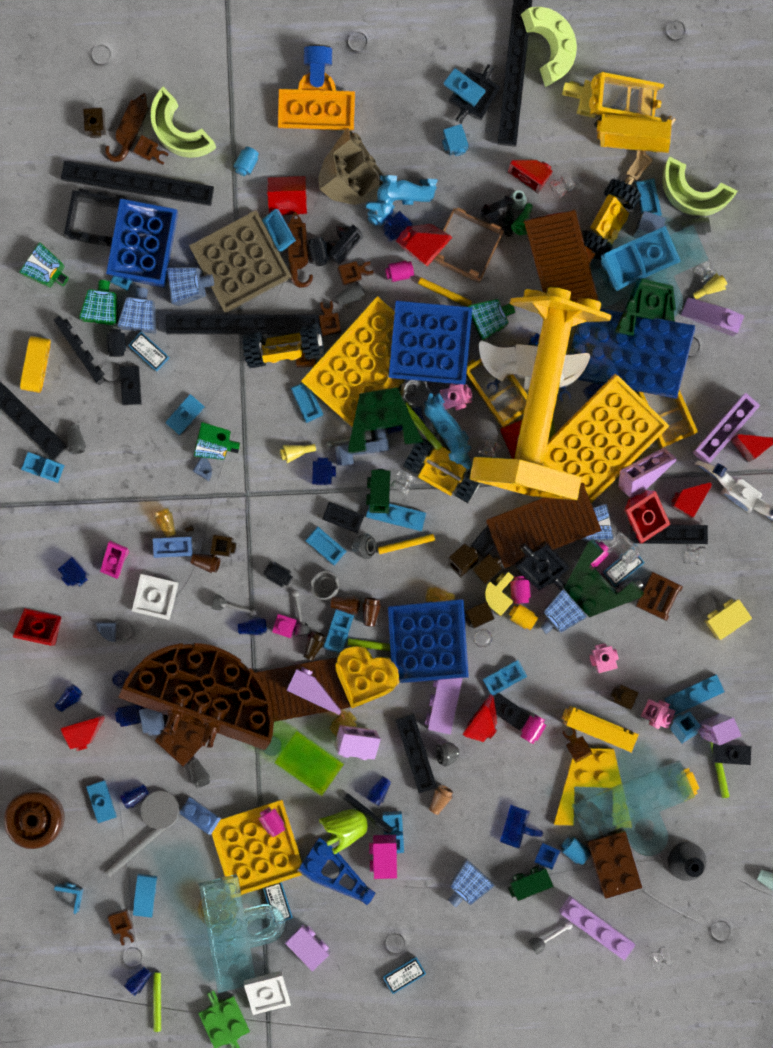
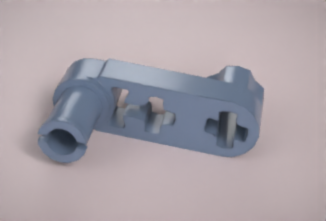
M385 428L374 430L375 440L374 442L366 443L367 451L350 454L348 453L349 445L336 446L337 466L353 465V455L390 451L389 439L386 437Z

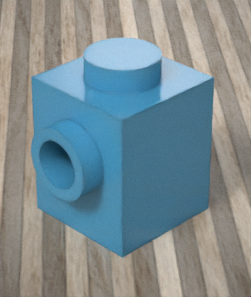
M462 124L443 129L444 140H442L444 150H448L450 156L465 154L469 145Z
M689 711L684 715L680 714L672 720L673 724L670 729L680 743L683 744L698 733L701 725Z

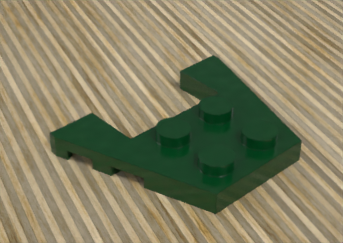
M637 279L615 333L634 336L636 317L653 320L656 318L675 322L674 311L676 306L673 286L647 279Z
M397 387L359 394L348 453L353 454L367 451L365 431L403 426L404 443L406 445L423 442Z
M593 539L588 542L564 587V590L589 618L639 599L644 595L633 581L617 593L599 574L591 563L604 550Z

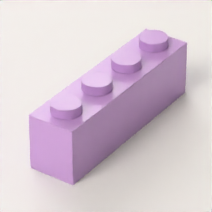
M747 393L741 395L692 453L702 462L711 463L760 405Z
M463 678L434 680L433 687H436L435 695L431 694L429 706H432L431 714L427 713L425 720L428 730L451 735Z
M719 713L698 722L701 725L699 734L702 739L705 738V740L717 745H722L742 736L734 717Z
M571 895L559 910L562 916L624 961L636 945L630 938Z

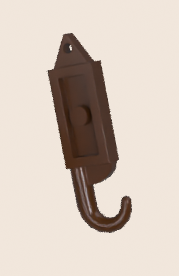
M143 93L135 100L131 99L115 133L117 142L123 146L119 155H111L109 152L110 146H106L105 155L110 161L120 162L124 160L134 143L149 111L146 93Z
M294 212L289 224H287L296 240L288 247L289 267L292 276L291 282L298 288H305L311 284L313 275L310 274L306 282H300L297 270L308 265L306 223H303L298 214Z

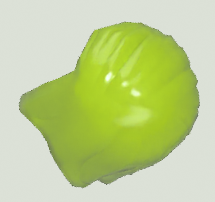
M348 809L319 818V823L324 826L326 832L332 833L331 837L326 841L327 845L329 846L339 841L338 846L332 848L333 854H337L347 848L357 839L365 836L368 824L365 815L355 809Z

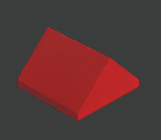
M306 176L268 177L269 214L275 209H278L282 215H293L294 212L298 215L307 214Z
M737 434L732 437L731 442L746 461L750 462L773 445V437Z
M24 608L13 638L55 646L62 616Z

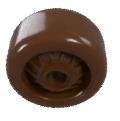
M31 789L18 794L10 801L4 813V828L8 837L15 844L26 849H39L49 845L60 835L65 822L64 809L59 799L52 793L41 789ZM30 815L37 817L36 825L29 822Z

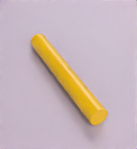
M422 277L418 282L419 285L466 307L472 304L471 300Z
M434 534L378 547L379 555L435 541Z

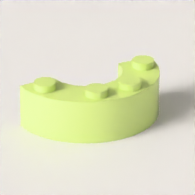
M531 7L525 10L521 16L526 31L541 34L550 45V59L547 64L539 69L544 85L547 87L562 78L572 67L577 51L576 38L570 24L562 15L549 8Z
M163 86L156 94L151 106V123L161 144L170 152L188 158L204 156L215 150L216 145L202 128L196 132L185 133L174 127L172 119L175 110L179 106L175 98Z
M669 156L664 165L662 185L665 195L674 207L688 215L708 216L715 214L725 208L738 192L723 183H720L717 188L710 192L695 191L688 185L685 179L686 164Z

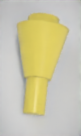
M716 273L703 288L692 293V295L697 300L706 294L726 290L727 282L723 275L719 276Z
M315 444L306 446L283 445V449H280L282 461L285 460L286 463H289L305 453L316 451Z

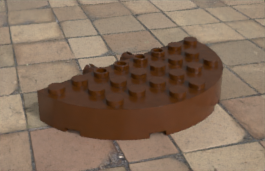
M179 643L151 653L131 671L118 696L120 699L168 715L169 717L164 727L166 733L171 728L170 734H176L179 720L206 729L201 744L205 746L208 742V748L213 747L217 733L263 750L267 749L272 740L274 728L272 704L260 678L251 668L249 669L237 656L212 645L202 643L183 645V643Z

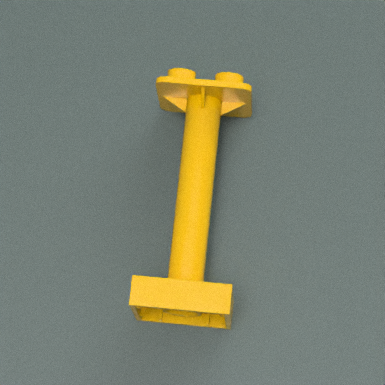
M554 287L548 288L547 294L538 290L525 289L523 297L510 299L511 305L537 313L543 318L514 459L474 457L469 480L527 496L577 500L582 477L545 467L543 462L571 327L583 322L610 321L611 315L600 311L601 302L593 299L579 298L578 303L570 301V291Z

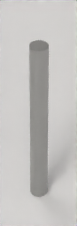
M153 829L105 871L106 874L111 877L164 830Z

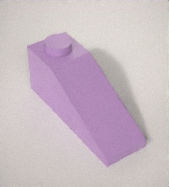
M689 297L681 313L683 317L733 337L738 333L744 319V315L730 309Z
M665 448L654 452L620 471L618 488L630 498L638 495L654 483L676 462L677 458Z
M303 667L301 670L296 669L287 691L340 715L341 709L318 680L311 675L312 671Z

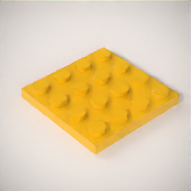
M283 799L222 818L212 832L232 898L303 875L297 871L302 863V859ZM268 807L271 810L275 808L284 822L285 830L275 837L266 832L258 819L261 817L260 812Z

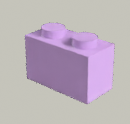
M340 725L334 747L338 755L345 758L351 756L358 757L361 760H375L381 738L376 730Z
M302 924L286 940L285 944L313 972L329 956V946L322 939L319 941L314 936L316 933L310 926L305 927Z

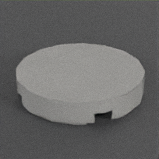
M156 791L149 794L141 806L143 821L150 828L156 830H164L173 826L178 820L180 813L176 798L164 791Z

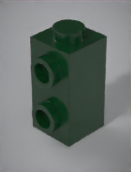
M371 470V477H367V488L371 489L370 494H366V505H370V513L389 514L391 475L389 470Z
M537 865L532 867L529 873L523 875V872L513 875L512 880H509L511 886L508 889L511 897H516L517 901H520L554 886L546 867Z

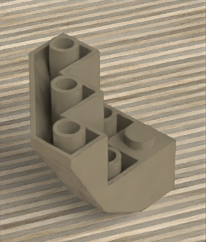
M347 128L325 157L318 176L320 190L330 199L356 205L377 200V191L383 184L380 176L384 175L377 166L373 156L370 155L362 143L361 137L356 132L353 133Z

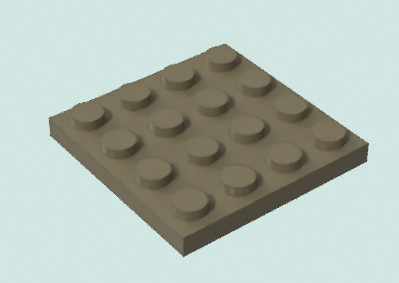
M256 210L189 245L204 275L212 274L214 286H211L225 313L290 280L292 277Z

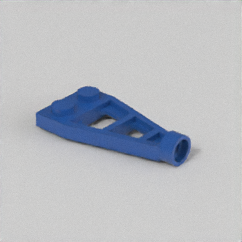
M318 838L297 871L312 882L368 905L376 892L366 886L339 853L333 854V847L331 845L328 846L324 840ZM328 860L333 861L339 868V874L334 879L328 878L321 873ZM344 874H347L354 881L355 884L352 889H347L339 884Z

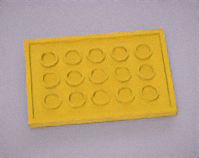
M378 296L301 380L308 389L352 428L360 393L398 388L406 380L389 378L395 311Z
M615 373L547 442L543 466L582 477L581 483L585 484V489L592 503L620 476V471L630 466L669 425Z

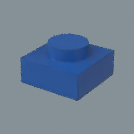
M542 843L535 863L553 870L560 850Z

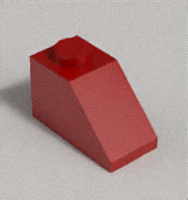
M709 482L683 489L679 493L676 491L671 499V502H673L671 508L689 518H694L713 484Z

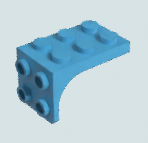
M666 226L601 255V265L604 270H607L610 276L608 278L609 283L616 291L636 282L637 279H643L681 262Z

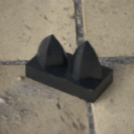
M353 224L352 226L336 225V231L340 240L326 242L328 254L339 265L364 237L359 228Z

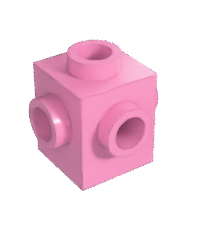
M449 384L450 388L440 390V394L445 401L443 403L445 409L455 408L458 411L467 408L466 405L472 403V391L468 384Z
M606 643L595 645V649L591 650L592 655H589L591 665L596 667L597 673L617 669L616 660H619L616 648L613 649L612 646H607ZM603 654L606 655V659L604 661L602 660Z
M648 699L641 717L649 720V725L657 729L660 726L668 729L676 711L670 709V704L659 700L657 703Z

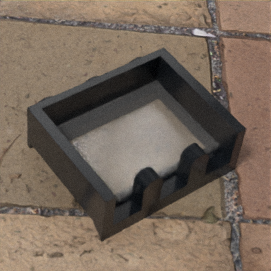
M81 188L78 191L72 190L64 230L65 237L68 240L111 247L120 199L127 200V197L121 195L111 197L104 192L94 194L90 193L89 190Z

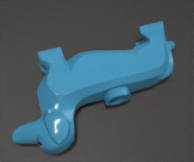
M380 176L383 184L377 191V202H368L365 204V208L372 210L373 215L376 217H385L390 213L391 205L395 200L402 201V205H413V202H430L434 198L438 179H420L422 186L405 180L397 181V176Z
M430 393L427 401L424 402L426 416L451 450V453L448 454L449 459L470 469L472 467L468 452L471 450V446L468 445L470 437L464 430H461L458 423L446 411L443 405L445 401L440 393L434 397Z

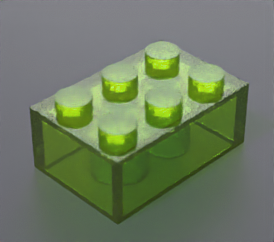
M297 729L274 763L323 796L345 762Z

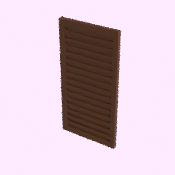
M576 209L524 220L542 291L547 294V290L550 287L561 288L571 292L570 301L578 303L579 298L599 301Z
M583 482L580 484L577 500L544 497L486 520L504 568L515 565L518 560L525 556L519 549L522 543H526L532 550L546 541L553 549L602 531Z
M338 657L255 672L269 695L274 722L329 712V710L287 691L296 669L301 670L302 667L312 671L311 675L318 680L340 709L351 707L336 671L335 665Z

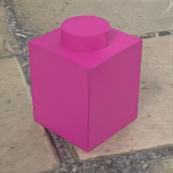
M278 614L272 632L292 638L297 620Z

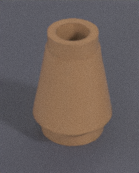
M444 785L436 788L429 810L439 815L453 798V791Z

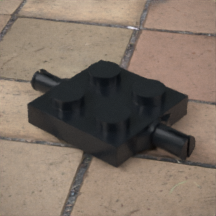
M487 64L483 73H477L469 68L464 73L465 76L485 89V93L474 107L454 92L451 95L449 103L459 108L460 112L455 120L459 121L460 124H462L466 115H472L482 120L500 90L501 86L492 82L489 78L494 70L493 66L490 67Z
M546 541L532 550L526 543L520 545L519 549L525 556L515 563L516 568L539 591L552 583L559 590H562L565 587V583L559 578L570 568L559 554Z

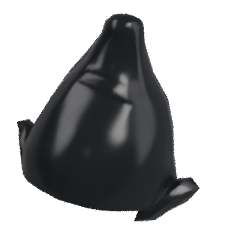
M505 195L504 199L489 206L485 204L481 209L482 217L489 224L492 225L494 223L500 226L507 237L513 235L511 225L514 222L512 205L515 203L514 200Z

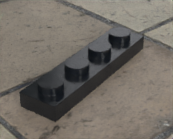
M60 316L55 318L54 322L98 385L105 382L102 377L105 375L99 365L95 367L92 362L94 357L89 350L84 351L81 346L83 341L78 334L74 335L70 329L73 327L68 319L63 320Z
M630 525V544H640ZM669 525L642 544H708V525Z
M414 713L395 719L418 792L423 793L437 788Z

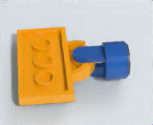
M312 44L304 47V65L310 66V72L302 77L298 90L279 89L278 128L346 130L348 128L354 131L355 91H336L333 79L325 73V67L332 66L333 49L331 46Z

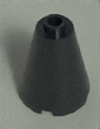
M683 842L673 847L668 856V867L676 878L683 881H692L699 878L705 871L707 864L706 855L698 845Z

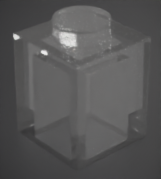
M621 532L608 545L609 552L626 565L634 562L639 556L638 545Z

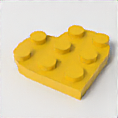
M363 646L348 647L340 652L335 666L351 708L387 695L399 684L398 669L390 658H373Z

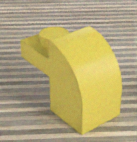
M585 79L583 86L573 81L565 82L562 95L580 99L576 114L595 118L596 114H590L591 108L589 107V101L592 97L591 81Z
M509 572L500 574L495 580L496 586L488 582L484 592L485 601L499 616H502L513 603L502 592L514 578Z

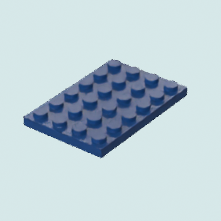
M600 309V311L610 314V321L577 324L569 355L590 354L587 367L577 380L604 385L616 373L633 391L677 399L695 332V325L656 318L653 320L636 317L634 336H627L615 333L623 312Z

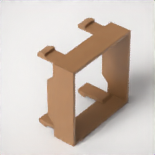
M459 207L457 209L453 208L443 229L444 232H446L453 215L456 214L500 236L480 278H478L479 272L471 269L467 273L444 262L445 257L440 254L434 258L433 262L480 283L504 231L494 223L490 225L466 214V210Z

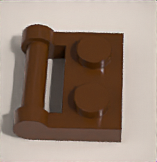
M651 572L642 591L644 595L639 598L635 607L667 621L669 618L668 613L683 586ZM667 586L672 589L660 612L656 609Z

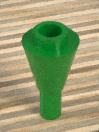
M530 203L525 205L523 212L511 225L512 230L517 235H527L524 220L530 219V213L533 205Z

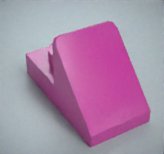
M109 541L100 572L118 579L124 561L130 552L129 549Z

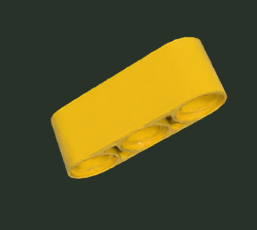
M30 336L21 377V390L41 393L49 357L50 339Z

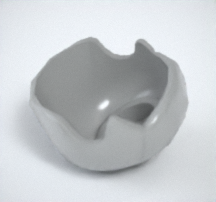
M406 380L401 387V395L405 403L414 407L424 406V402L427 401L428 395L431 393L426 381Z
M320 571L311 579L310 591L317 599H331L339 590V579L333 572Z

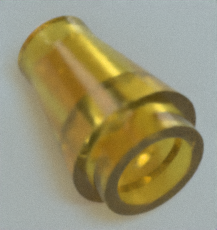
M169 508L155 512L154 519L163 531L165 538L175 535L173 515Z
M436 586L428 587L425 601L429 603L451 601L455 599V594Z

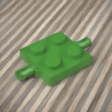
M212 990L211 993L208 992L207 995L212 1004L198 1012L213 1047L218 1048L222 1045L230 1044L231 1048H235V1046L240 1048L237 1040L249 1033L250 1030L234 995L224 1000H218L215 990Z

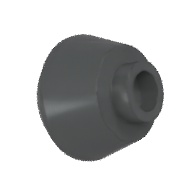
M365 533L354 539L352 550L355 555L363 559H370L376 552V541L372 535Z
M442 740L436 745V758L443 767L454 763L459 757V749L454 743Z

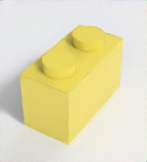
M730 599L723 604L724 608L719 611L715 609L707 615L708 619L704 622L717 640H722L752 619L739 599Z

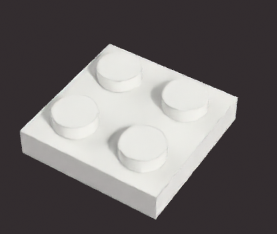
M140 574L132 612L170 620L179 583Z
M282 971L244 980V987L253 1015L291 1005Z

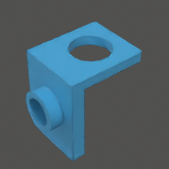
M71 882L55 885L54 890L77 894L73 914H77L80 909L83 888L76 887V884Z

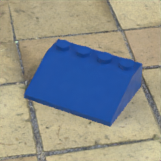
M120 199L106 274L145 285L165 288L178 210Z

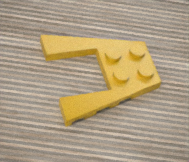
M590 748L593 753L592 755L577 763L572 758L554 819V825L574 826L575 787L612 788L611 826L631 827L614 749Z

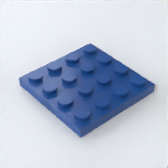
M396 301L389 378L465 385L472 307Z
M463 600L388 607L391 661L398 669L399 683L469 678Z

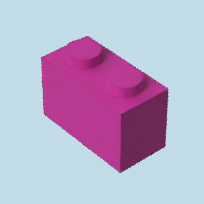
M373 835V842H369V854H373V860H370V872H374V879H397L396 835Z

